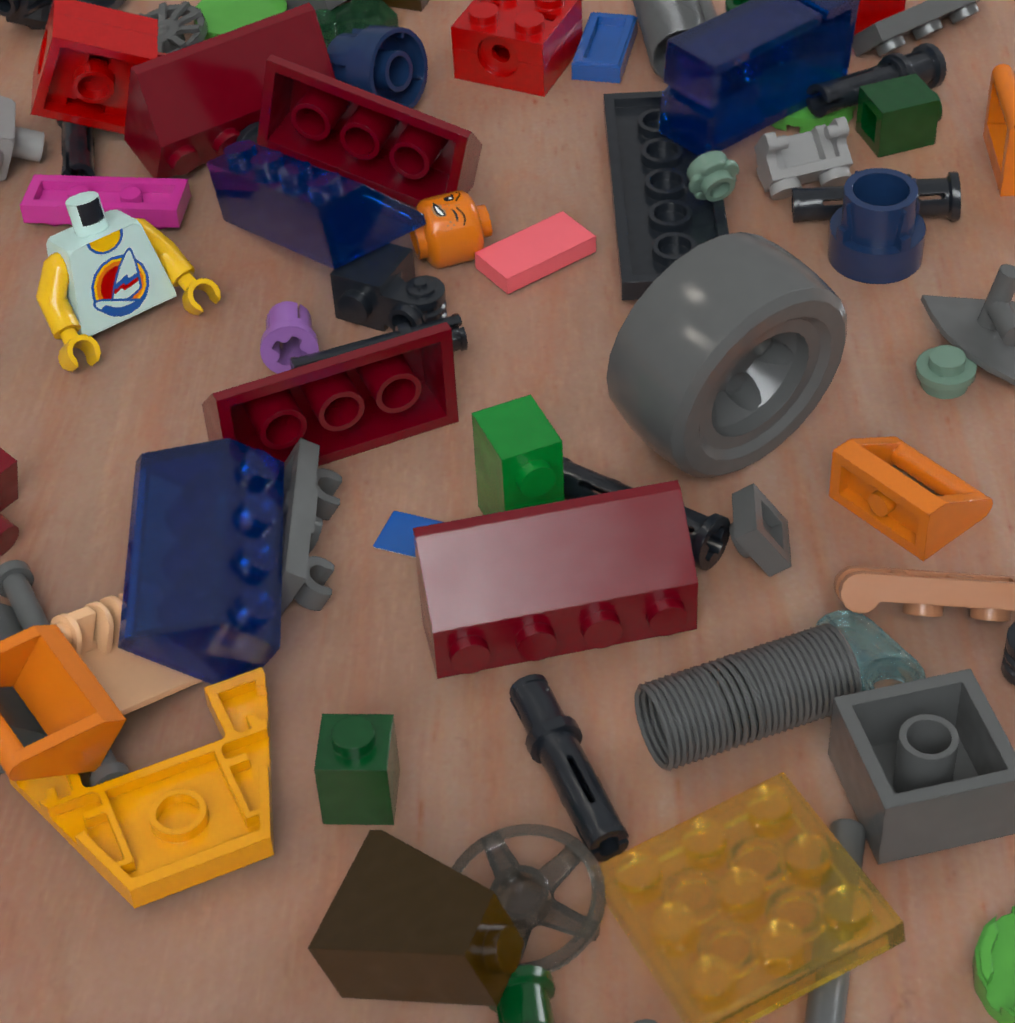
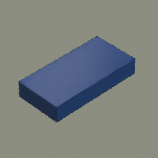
M598 12L590 13L571 64L572 79L621 83L638 33L637 16Z

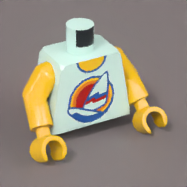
M95 191L82 192L66 200L65 205L73 227L52 235L47 240L48 258L43 262L36 294V300L54 338L61 339L64 344L59 350L58 355L59 364L63 369L73 372L78 368L73 348L83 351L87 363L93 366L98 362L101 351L97 341L91 336L176 297L177 294L174 287L180 286L184 290L182 304L190 314L201 315L204 312L200 304L193 297L194 290L204 291L214 304L219 302L221 292L218 285L207 278L196 280L193 276L195 268L171 239L147 220L133 218L117 209L104 212L99 194Z

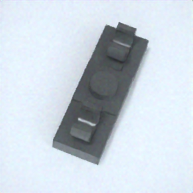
M302 438L298 440L274 478L258 612L280 619L293 598L297 603L309 610L321 611L332 595V589L324 586V584L333 573L335 565L322 557H309V553L314 549L319 539L323 520H330L340 505V499L333 495L342 483V477L332 470L318 469L320 445Z

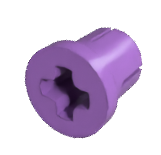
M280 302L270 309L266 317V331L261 338L260 354L264 364L278 374L291 370L289 360L291 357H300L319 352L318 338L312 330L311 315L307 308L301 304L298 307L296 302Z

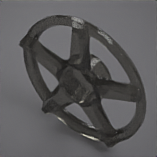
M540 824L508 826L480 838L466 849L452 866V869L462 874L466 866L479 853L485 850L495 876L490 890L495 892L525 941L519 965L540 966L552 973L570 963L591 941H596L599 936L600 924L606 906L604 876L593 853L585 844L570 833ZM518 836H541L556 840L564 844L565 848L538 870L532 866L520 865L504 840ZM581 861L589 873L592 887L591 904L587 917L563 905L554 898V892ZM536 926H545L574 936L566 945L553 954L532 962L521 963L530 933Z

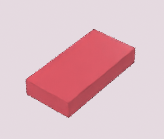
M562 211L475 252V268L505 293L510 294L596 252V236Z

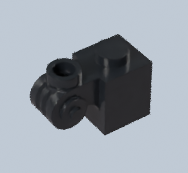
M363 236L330 273L335 316L338 319L383 332L390 327L394 332L395 325L407 322L412 327L447 317L444 283L434 276L415 277L413 249Z

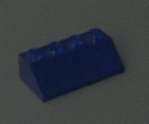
M251 140L232 143L224 148L223 155L206 162L224 221L332 269H337L426 225L423 213L365 184L343 177L339 173L314 166L307 161L290 157L281 151L261 146Z
M231 438L146 452L139 456L135 465L118 648L210 684H215L259 667L263 668L280 649L283 461L272 457L263 450L253 449Z

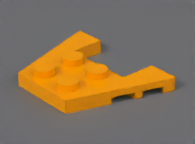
M262 667L203 687L207 706L223 738L221 740L92 787L83 786L78 773L21 781L9 779L10 784L134 909L274 855L269 696L266 676Z

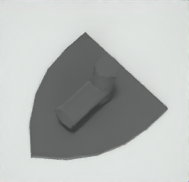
M1009 264L1000 266L986 299L922 295L921 301L930 319L945 339L953 346L963 350L968 359L987 372L1015 385V301H1011L1015 294V266Z

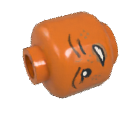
M462 190L423 199L416 206L415 216L408 217L410 239L417 259H426L436 269L474 261L475 252L484 248V238L492 236V224L486 206L484 204L476 206L472 197Z

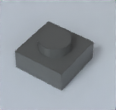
M754 483L732 493L733 523L729 525V532L737 551L744 558L751 557L769 577L792 567L789 528L785 517Z

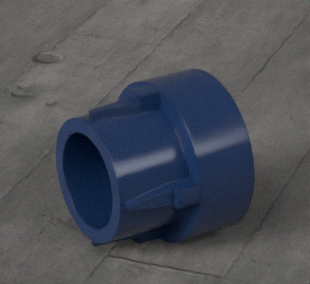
M369 25L365 29L353 28L352 33H342L336 36L327 47L337 80L409 108H414L420 100L427 82L428 61L422 41L412 30L404 27Z
M871 168L862 171L857 170L855 174L847 179L844 185L843 206L833 214L829 228L828 259L837 272L849 279L862 283L889 284L904 280L919 269L923 259L926 225L919 214L920 202L918 201L919 191L916 178L912 179L908 175L893 169Z

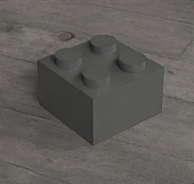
M971 668L833 697L828 755L858 822L866 829V839L878 865L1015 834V751Z

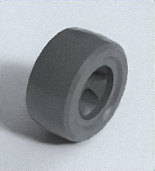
M746 232L720 235L696 246L673 262L651 283L635 303L618 332L609 356L606 377L609 397L631 429L645 444L681 471L698 478H714L739 471L759 461L780 446L800 427L818 405L830 386L841 362L847 336V313L841 299L812 269L781 246L760 235Z

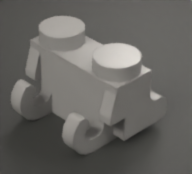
M846 117L834 118L828 126L825 124L815 126L811 131L794 135L776 136L775 132L763 134L754 149L758 166L756 172L764 192H770L771 199L780 200L791 197L792 188L798 187V189H802L801 184L819 181L821 187L845 184L847 179L852 176L849 168L853 164L847 145L849 126Z

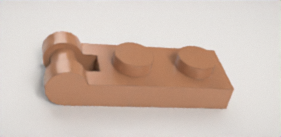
M854 565L840 570L834 580V591L840 601L850 611L859 614L870 612L875 609L879 602L903 603V613L926 617L943 616L944 606L970 608L971 618L1001 622L1010 621L1011 611H1015V576Z

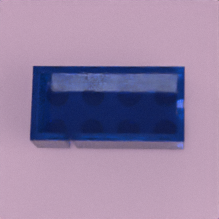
M750 0L668 39L663 82L669 86L662 91L659 132L695 155L700 156L709 151H722L806 107V98L821 95V93L806 94L810 85L848 74L860 0Z

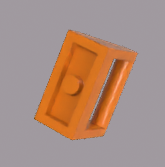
M999 64L992 70L983 132L1000 197L1015 196V73L1008 64Z
M896 436L850 438L832 452L829 497L922 561H925L985 518L992 508L993 500ZM893 465L900 468L901 470H903L904 472H906L907 474H909L910 476H912L913 478H915L916 480H918L919 482H921L922 484H924L940 496H936L935 494H933L932 492H930L929 490H927L926 488H924L923 486H921L920 484H918L917 482H915L914 480H912L911 478H909L908 476L894 468Z
M56 624L34 625L0 641V688L13 687L47 734L46 737L24 747L0 713V766L9 779L21 781L93 772L98 769L127 719Z

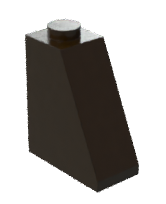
M370 830L315 933L308 950L342 998L497 1007L511 974L520 963L525 941L494 891L383 830Z

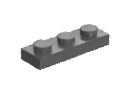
M927 0L876 22L854 35L853 50L858 57L876 49L878 56L881 57L905 45L906 41L903 36L913 33L915 39L919 40L942 29V19L950 17L952 24H956L980 12L977 3L981 0Z

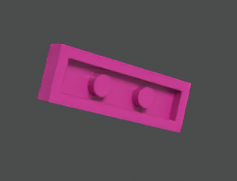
M34 174L20 203V209L24 223H46L51 226L72 224L65 205L66 200L82 192L95 191L99 194L104 212L117 209L133 218L145 219L157 229L168 227L180 228L191 193L188 179Z

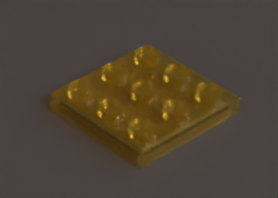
M784 772L590 869L595 889L684 1023H752L906 941L904 922Z

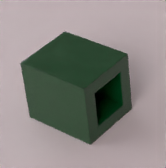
M917 73L859 86L856 131L878 158L935 144L937 123L942 118L941 100L938 94L932 91Z
M322 714L314 773L323 824L394 825L400 776L394 714Z

